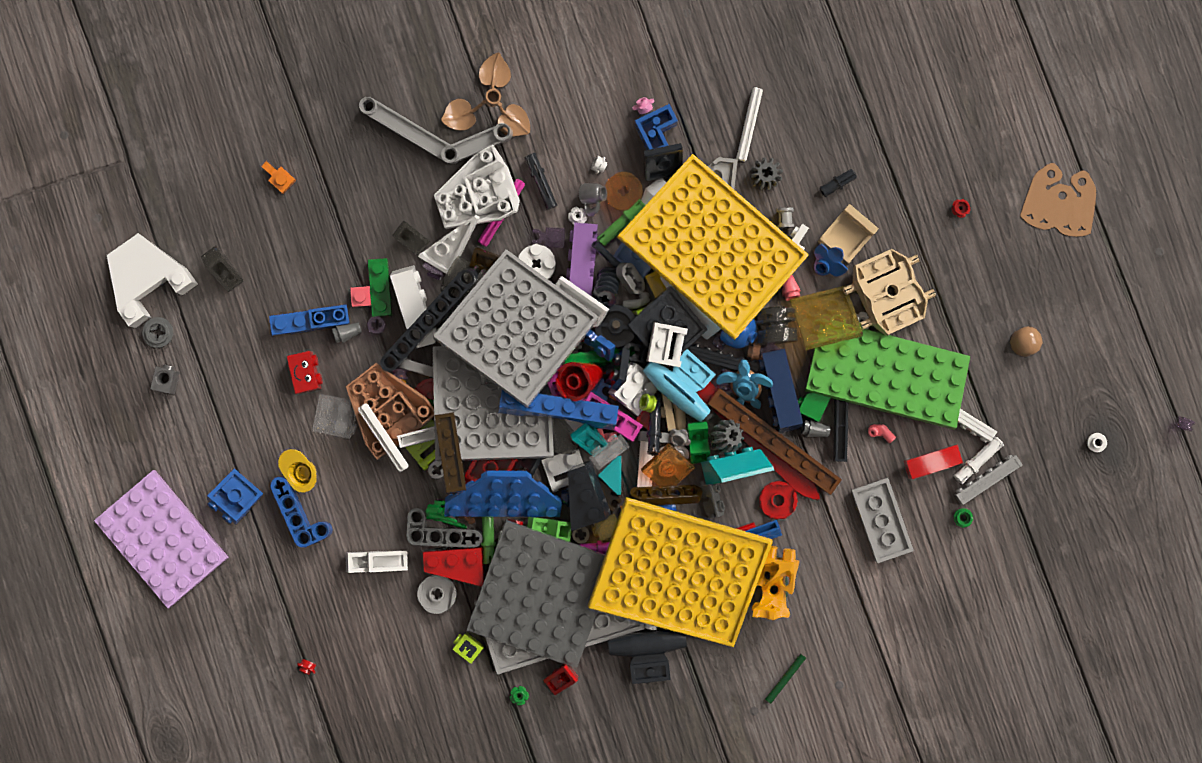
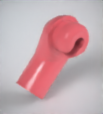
M873 424L868 428L870 437L883 436L888 443L896 439L895 435L884 424Z

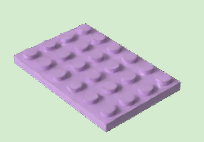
M155 470L151 471L94 520L167 608L172 607L229 558Z

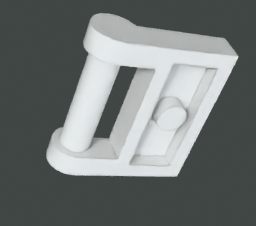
M653 323L647 361L681 367V351L684 335H687L688 329ZM673 332L677 333V336L675 341L673 358L671 360L668 359L672 335Z
M578 447L555 455L553 458L542 460L553 493L557 492L559 488L569 485L568 477L555 482L554 476L567 472L573 466L583 463Z

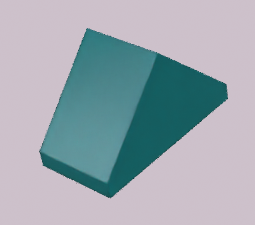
M617 456L598 475L617 495H621V456Z

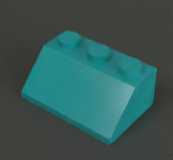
M753 447L741 449L742 453L736 454V451L724 453L725 457L719 458V455L707 457L708 461L701 462L706 485L773 471L774 468L762 450H753Z

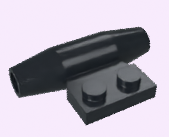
M670 630L630 633L608 640L609 655L632 657L630 663L632 684L671 680L669 660L664 653L687 647L686 635Z

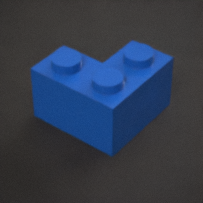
M670 104L635 120L634 126L646 150L669 146L663 132L676 127L678 120Z

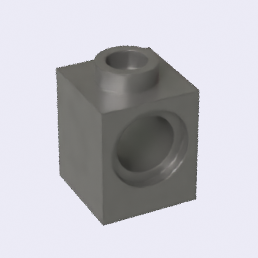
M163 364L162 368L156 367L150 389L175 394L180 372L174 371L175 367ZM168 374L169 381L166 384H164L162 381L163 375Z

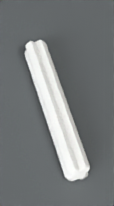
M754 87L751 93L736 157L738 161L745 162L747 160L763 92L760 88Z
M366 403L358 408L359 413L397 470L402 472L408 468L407 462L369 405Z

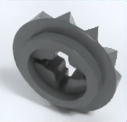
M154 317L148 320L142 331L145 342L155 348L165 347V345L171 342L174 335L173 326L168 320L161 317ZM160 327V330L165 334L159 335V338H157V335L151 331L158 330Z

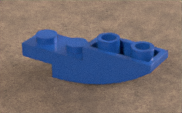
M346 304L310 309L303 312L269 316L272 336L349 324Z

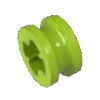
M646 393L643 394L639 401L640 410L653 412L657 404L656 397Z

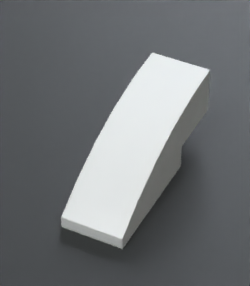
M407 551L346 553V572L348 573L408 570Z

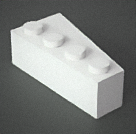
M415 265L392 271L390 275L406 329L427 309L425 303L427 300L424 289L421 290L419 283L421 278L419 272L415 269ZM426 315V323L432 325L430 319L433 318L429 315ZM436 327L417 348L436 342L433 338L437 332ZM414 329L412 332L413 336L419 339L420 332Z

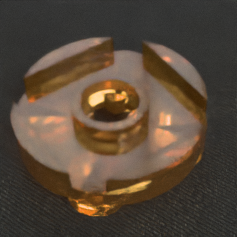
M618 172L605 184L607 189L606 200L611 207L617 210H628L642 198V184L632 173ZM623 186L626 187V190H629V193L625 194V196H621V193H618V190H621Z

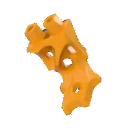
M771 546L757 585L762 587V599L760 603L755 602L753 604L752 617L775 620L780 617L790 616L789 609L786 606V599L788 594H793L799 566V560H795L794 549L785 548L783 549V557H778V547ZM766 571L770 572L769 579L765 577ZM773 585L778 587L776 594L770 592Z

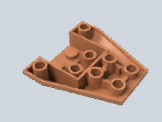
M377 363L346 386L365 445L377 460L387 453L359 413L358 408L366 403L369 405L396 447L399 446L397 436L418 431L434 418V407L425 396L392 373L383 370Z

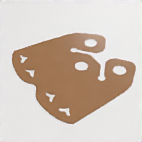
M1055 163L1046 165L1035 174L1020 216L1028 224L1040 229L1047 230L1055 227L1064 235L1076 237L1090 234L1094 217L1096 187L1089 173L1083 170L1072 176L1071 183L1081 193V196L1077 197L1075 191L1068 185L1057 184L1049 190L1046 189L1047 185L1061 180L1063 175ZM1049 170H1053L1055 172L1054 178H1049L1047 176V172ZM1079 178L1086 179L1084 186L1078 184ZM1061 191H1064L1067 195L1064 200L1058 197ZM1045 219V221H1047L1048 223H1040V221ZM1069 225L1071 230L1064 228V226ZM1081 226L1085 229L1078 231Z

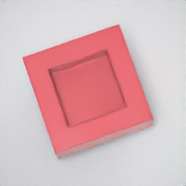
M370 286L351 288L352 307L371 306Z

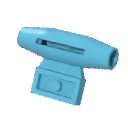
M688 349L681 354V367L673 366L672 371L660 363L649 362L642 371L653 385L680 410L700 422L703 421L711 410L696 392L704 389L716 374Z

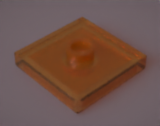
M668 443L659 451V455L654 456L641 468V471L658 486H676L695 469V466Z

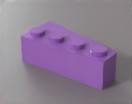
M574 222V230L570 231V242H573V245L568 253V261H571V268H567L566 279L592 297L596 250L591 245L594 241H597L598 224Z

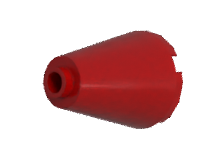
M566 363L558 370L556 378L557 389L564 398H570L572 401L582 400L590 394L601 380L602 370L596 364Z

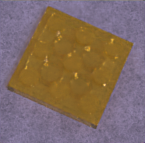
M846 286L790 299L806 350L863 336L849 294L845 295L844 292L846 291L842 290Z

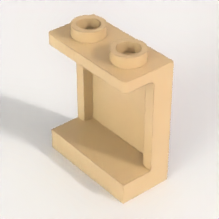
M849 204L817 242L825 245L827 249L832 247L841 248L844 253L841 263L847 266L879 228Z

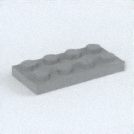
M888 478L851 490L876 563L914 551Z

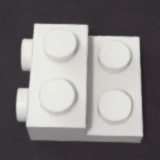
M630 362L628 364L626 382L618 391L610 389L608 393L634 415L639 416L642 412L639 408L641 396L645 393L654 396L658 389L644 374L643 368L637 363Z

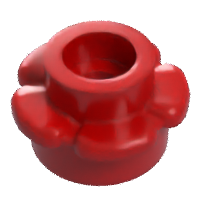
M961 199L953 202L951 210L954 215L963 218L966 214H969L970 205L966 200Z

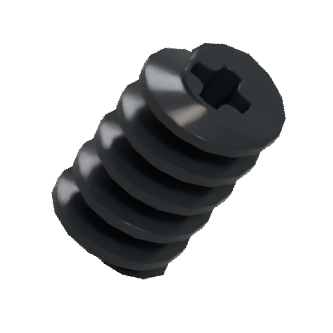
M605 267L598 272L592 295L594 299L607 308L615 305L620 285L615 268Z

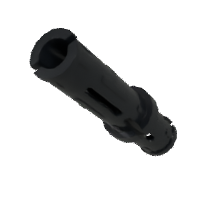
M536 153L527 155L525 160L530 168L531 178H534L546 209L550 210L557 207L558 204L544 175L545 170L541 168Z
M657 397L654 411L649 413V431L646 436L648 438L647 454L652 455L654 448V456L660 454L659 443L662 438V433L660 432L662 398Z

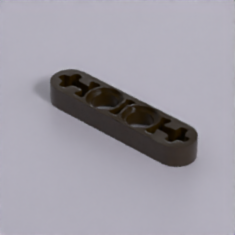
M696 485L635 487L630 490L629 498L652 505L695 504L701 500L702 489Z

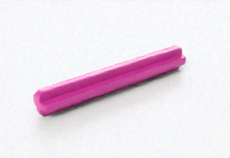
M516 179L514 182L518 196L525 186V183L520 179ZM504 219L489 222L478 242L483 246H488Z

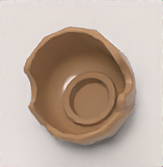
M1029 326L1015 331L1010 340L1012 350L1017 355L1023 357L1037 353L1043 343L1038 330Z

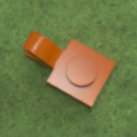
M267 161L261 166L272 176L268 181L283 194L296 181L282 167L276 170Z

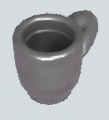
M584 183L580 186L579 198L581 203L585 204L584 211L588 216L596 215L600 209L601 202L606 200L607 189L605 186L597 183ZM589 204H596V207L590 209Z

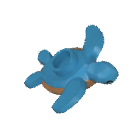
M747 360L740 361L738 372L722 373L716 380V383L719 385L731 383V390L738 397L736 401L741 405H744V402L751 403L757 409L761 407V402L757 399L761 394V385L772 387L773 385L772 380L765 375L755 374L751 371Z

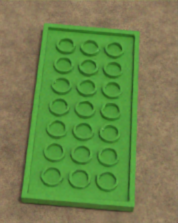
M822 318L805 391L955 430L957 428L970 356L890 335L885 336L883 333L867 329L861 330L859 327Z

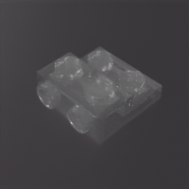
M320 394L312 431L351 439V436L355 435L356 424H354L356 415L351 400Z
M614 434L606 440L608 443L606 446L601 448L599 445L590 452L592 456L589 458L598 470L630 447L621 434L618 437Z

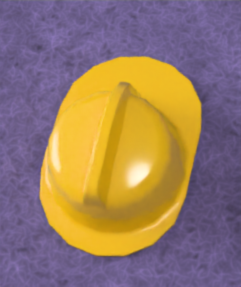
M289 449L284 451L278 460V466L282 474L294 490L304 493L310 491L316 483L315 466L297 450Z

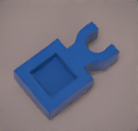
M590 329L585 335L587 338L584 339V343L594 347V351L600 357L610 361L614 356L615 345L603 336H597Z

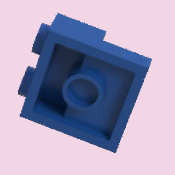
M234 468L207 495V500L209 501L207 505L215 512L217 510L222 512V518L227 523L231 524L233 522L236 525L263 496V493Z

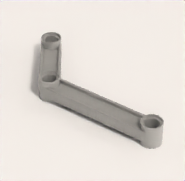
M364 97L359 103V108L363 113L450 164H456L491 145L497 146L507 142L513 136L511 127L505 123H499L494 127L450 145L371 97ZM368 102H373V109L371 111L366 110ZM501 128H507V136L501 138L499 136V130ZM450 150L455 152V157L452 160L447 159V152Z

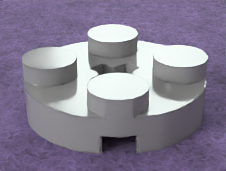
M438 575L427 577L419 585L417 592L418 600L424 609L434 614L448 610L454 604L457 596L454 582L449 578ZM436 588L440 589L442 596H439L438 599H435V595H432V591H436Z

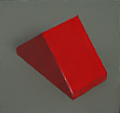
M562 664L543 681L553 694L557 695L576 683L579 676L571 666Z

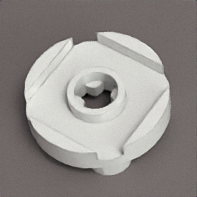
M534 244L526 247L519 255V259L531 268H533L532 261L540 259L541 268L535 267L533 269L546 279L551 278L556 265L555 258L547 247Z

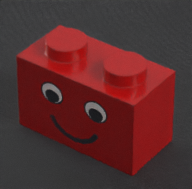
M311 351L287 356L295 394L320 390L323 379L321 373L317 372L316 366L319 365L317 355H313Z

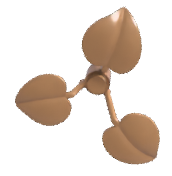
M499 52L490 56L479 70L480 82L486 86L491 85V89L487 91L484 100L473 109H471L470 103L463 99H456L450 102L441 119L447 127L459 131L470 129L476 122L473 113L486 104L489 107H499L502 115L498 118V124L505 123L511 127L513 131L512 137L528 135L530 133V122L526 112L515 104L509 105L506 111H504L502 103H500L501 93L494 88V86L498 88L506 86L511 78L509 66ZM507 128L500 129L503 134H508Z

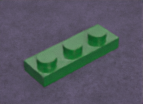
M388 259L368 260L372 317L392 316Z

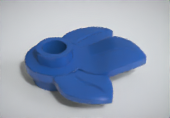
M823 244L817 246L814 252L816 257L814 270L817 274L828 275L830 273L837 277L847 272L848 268L841 263L844 257L841 248L832 247L827 249Z

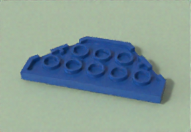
M486 471L475 482H468L466 484V491L457 492L454 495L450 494L445 497L444 516L560 517L562 500L558 495L554 496L549 492V488L540 481H535L527 471Z

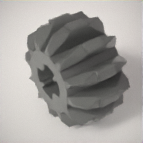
M765 157L762 158V163L757 160L755 162L756 167L751 168V171L754 173L750 175V178L756 179L753 183L754 185L761 184L759 188L761 190L764 188V185H766L767 190L771 189V185L777 187V181L782 180L779 174L783 170L776 169L780 163L777 162L773 165V158L769 160V163H767ZM766 170H768L769 174H771L767 178L764 177V172Z
M722 420L713 427L715 432L711 435L714 436L712 442L717 443L716 449L728 453L735 452L739 447L743 446L741 440L745 438L742 437L741 433L744 430L739 429V423H735L734 420Z

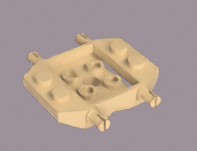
M891 249L853 267V283L843 287L842 290L846 291L844 292L845 295L857 291L869 318L859 322V326L866 324L860 327L861 330L874 326L887 336L925 318L928 299L935 297L936 293L931 294L935 292L933 289L924 293L922 287L915 280L911 265L919 262L917 255L907 258ZM899 267V270L869 284L867 283V281ZM888 286L894 287L896 291L894 296L888 294ZM912 299H914L915 301L889 314H886L884 316L882 315V313L890 309H893L903 303H906Z

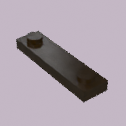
M454 412L434 415L446 493L466 491Z

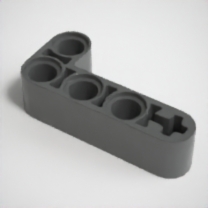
M414 508L408 513L407 540L412 545L477 547L483 542V534L480 530L427 527L426 511L424 509ZM415 511L422 514L420 522H416L413 519ZM413 531L421 533L420 541L413 540ZM436 531L440 534L439 542H434L431 539L432 532ZM452 532L460 535L458 543L451 541L450 535ZM463 532H466V537H470L473 535V533H476V537H479V540L473 543V540L466 539V543H463Z

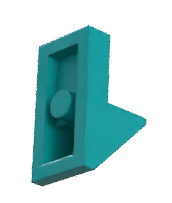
M586 423L570 434L572 440L593 457L609 446L599 431Z

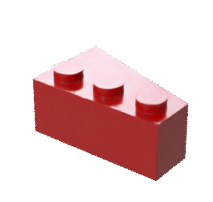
M483 547L423 552L424 572L478 586L483 585L485 580Z

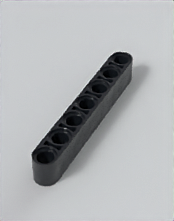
M467 268L457 274L381 358L380 365L383 370L393 371L409 357L478 280L476 270ZM466 272L472 276L470 283L464 280ZM452 287H456L459 290L458 297L451 294ZM439 301H443L446 304L445 311L438 308ZM426 315L433 318L432 325L426 323ZM414 329L420 332L419 339L413 336L412 332ZM401 343L407 346V352L401 351ZM388 357H391V358L394 359V361H395V365H394V366H390V365L388 364V362H387V358H388Z

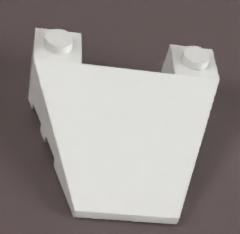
M139 233L107 255L117 311L129 327L137 328L151 318L140 302V299L164 282L168 281L175 292L184 295L198 285L187 268Z

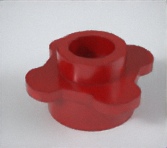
M305 659L297 663L298 667H300V672L310 675V673L315 674L314 669L316 665Z

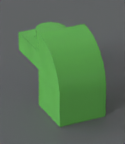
M528 517V528L570 542L571 522Z

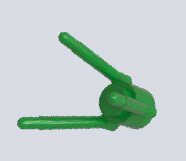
M435 500L434 504L428 505L426 510L427 519L467 529L466 525L458 523L456 519L444 516V508L441 505H445V501Z

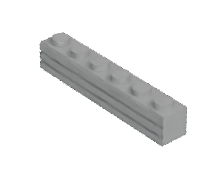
M1016 455L1007 456L1005 461L995 464L996 467L993 469L989 468L985 471L984 475L977 476L975 481H970L963 489L961 487L956 490L954 496L960 505H964L1021 467L1022 463Z

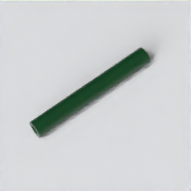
M800 653L765 698L766 701L771 704L806 660L805 656Z

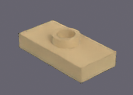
M661 393L663 403L661 417L665 418L667 431L676 429L672 403Z

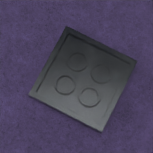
M668 286L627 324L648 350L653 323L688 329L687 335H684L681 354L708 330L671 286ZM673 332L668 357V359L671 360L673 358V352L677 333Z

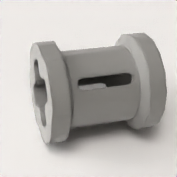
M793 208L776 209V212L779 214V225H777V228H794V224H792Z

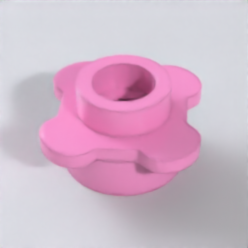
M640 98L636 102L637 105H634L632 108L633 110H638L639 114L648 113L653 109L652 103H654V99Z

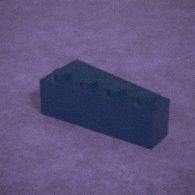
M785 349L762 353L761 359L758 360L760 370L764 371V375L773 382L772 387L764 386V388L768 390L769 397L767 399L769 407L772 409L774 427H776V431L779 433L800 429L803 421Z

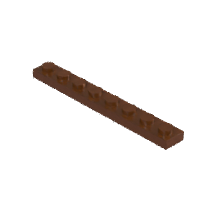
M720 388L717 389L707 403L728 420H734L735 423H739L740 429L744 430V432L827 494L831 495L841 482V478Z

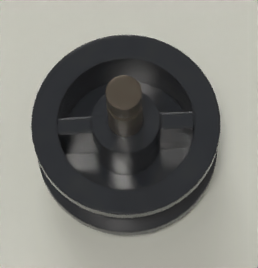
M614 305L608 308L609 311L602 323L595 327V333L597 336L601 335L612 342L615 348H623L626 344L631 343L635 337V334L627 326L635 316L628 308Z

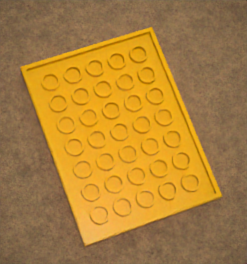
M694 154L687 159L617 236L621 242L733 340L738 337L808 256L802 248Z
M626 497L590 597L588 608L734 647L773 541L770 538Z

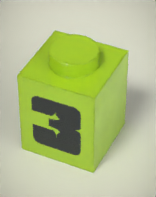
M467 632L463 636L459 634L453 642L456 645L453 650L469 663H472L484 648L483 644Z

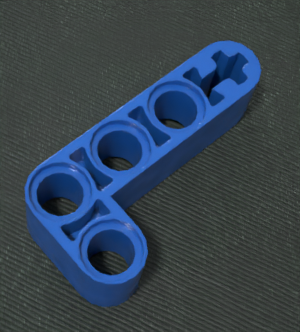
M276 477L272 480L271 490L297 546H310L328 538L332 534V526L326 521L310 525L295 490L285 477ZM280 482H284L285 485L279 489L278 485H280ZM284 492H289V494L281 496V494H285ZM287 498H291L293 500V506L291 508H287L285 505V500ZM295 515L301 518V523L299 526H296L293 523V517ZM320 525L326 527L327 531L324 536L318 532ZM302 533L308 535L309 541L307 543L301 541Z

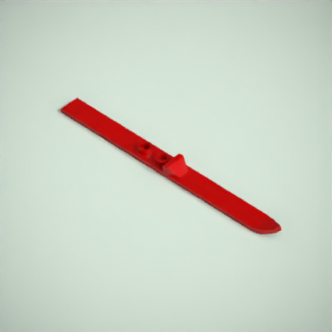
M709 382L704 389L696 393L707 404L717 391V388ZM714 409V412L718 417H720L722 420H728ZM743 431L741 433L742 437L745 438L743 441L750 447H753V450L761 449L774 470L795 491L804 497L820 500L819 493L813 482Z

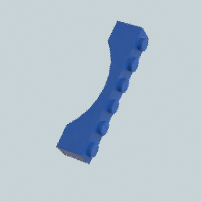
M502 390L498 413L516 416L555 417L583 424L586 423L595 428L614 430L617 423L619 406L583 400L572 401L570 398L538 394L527 408Z

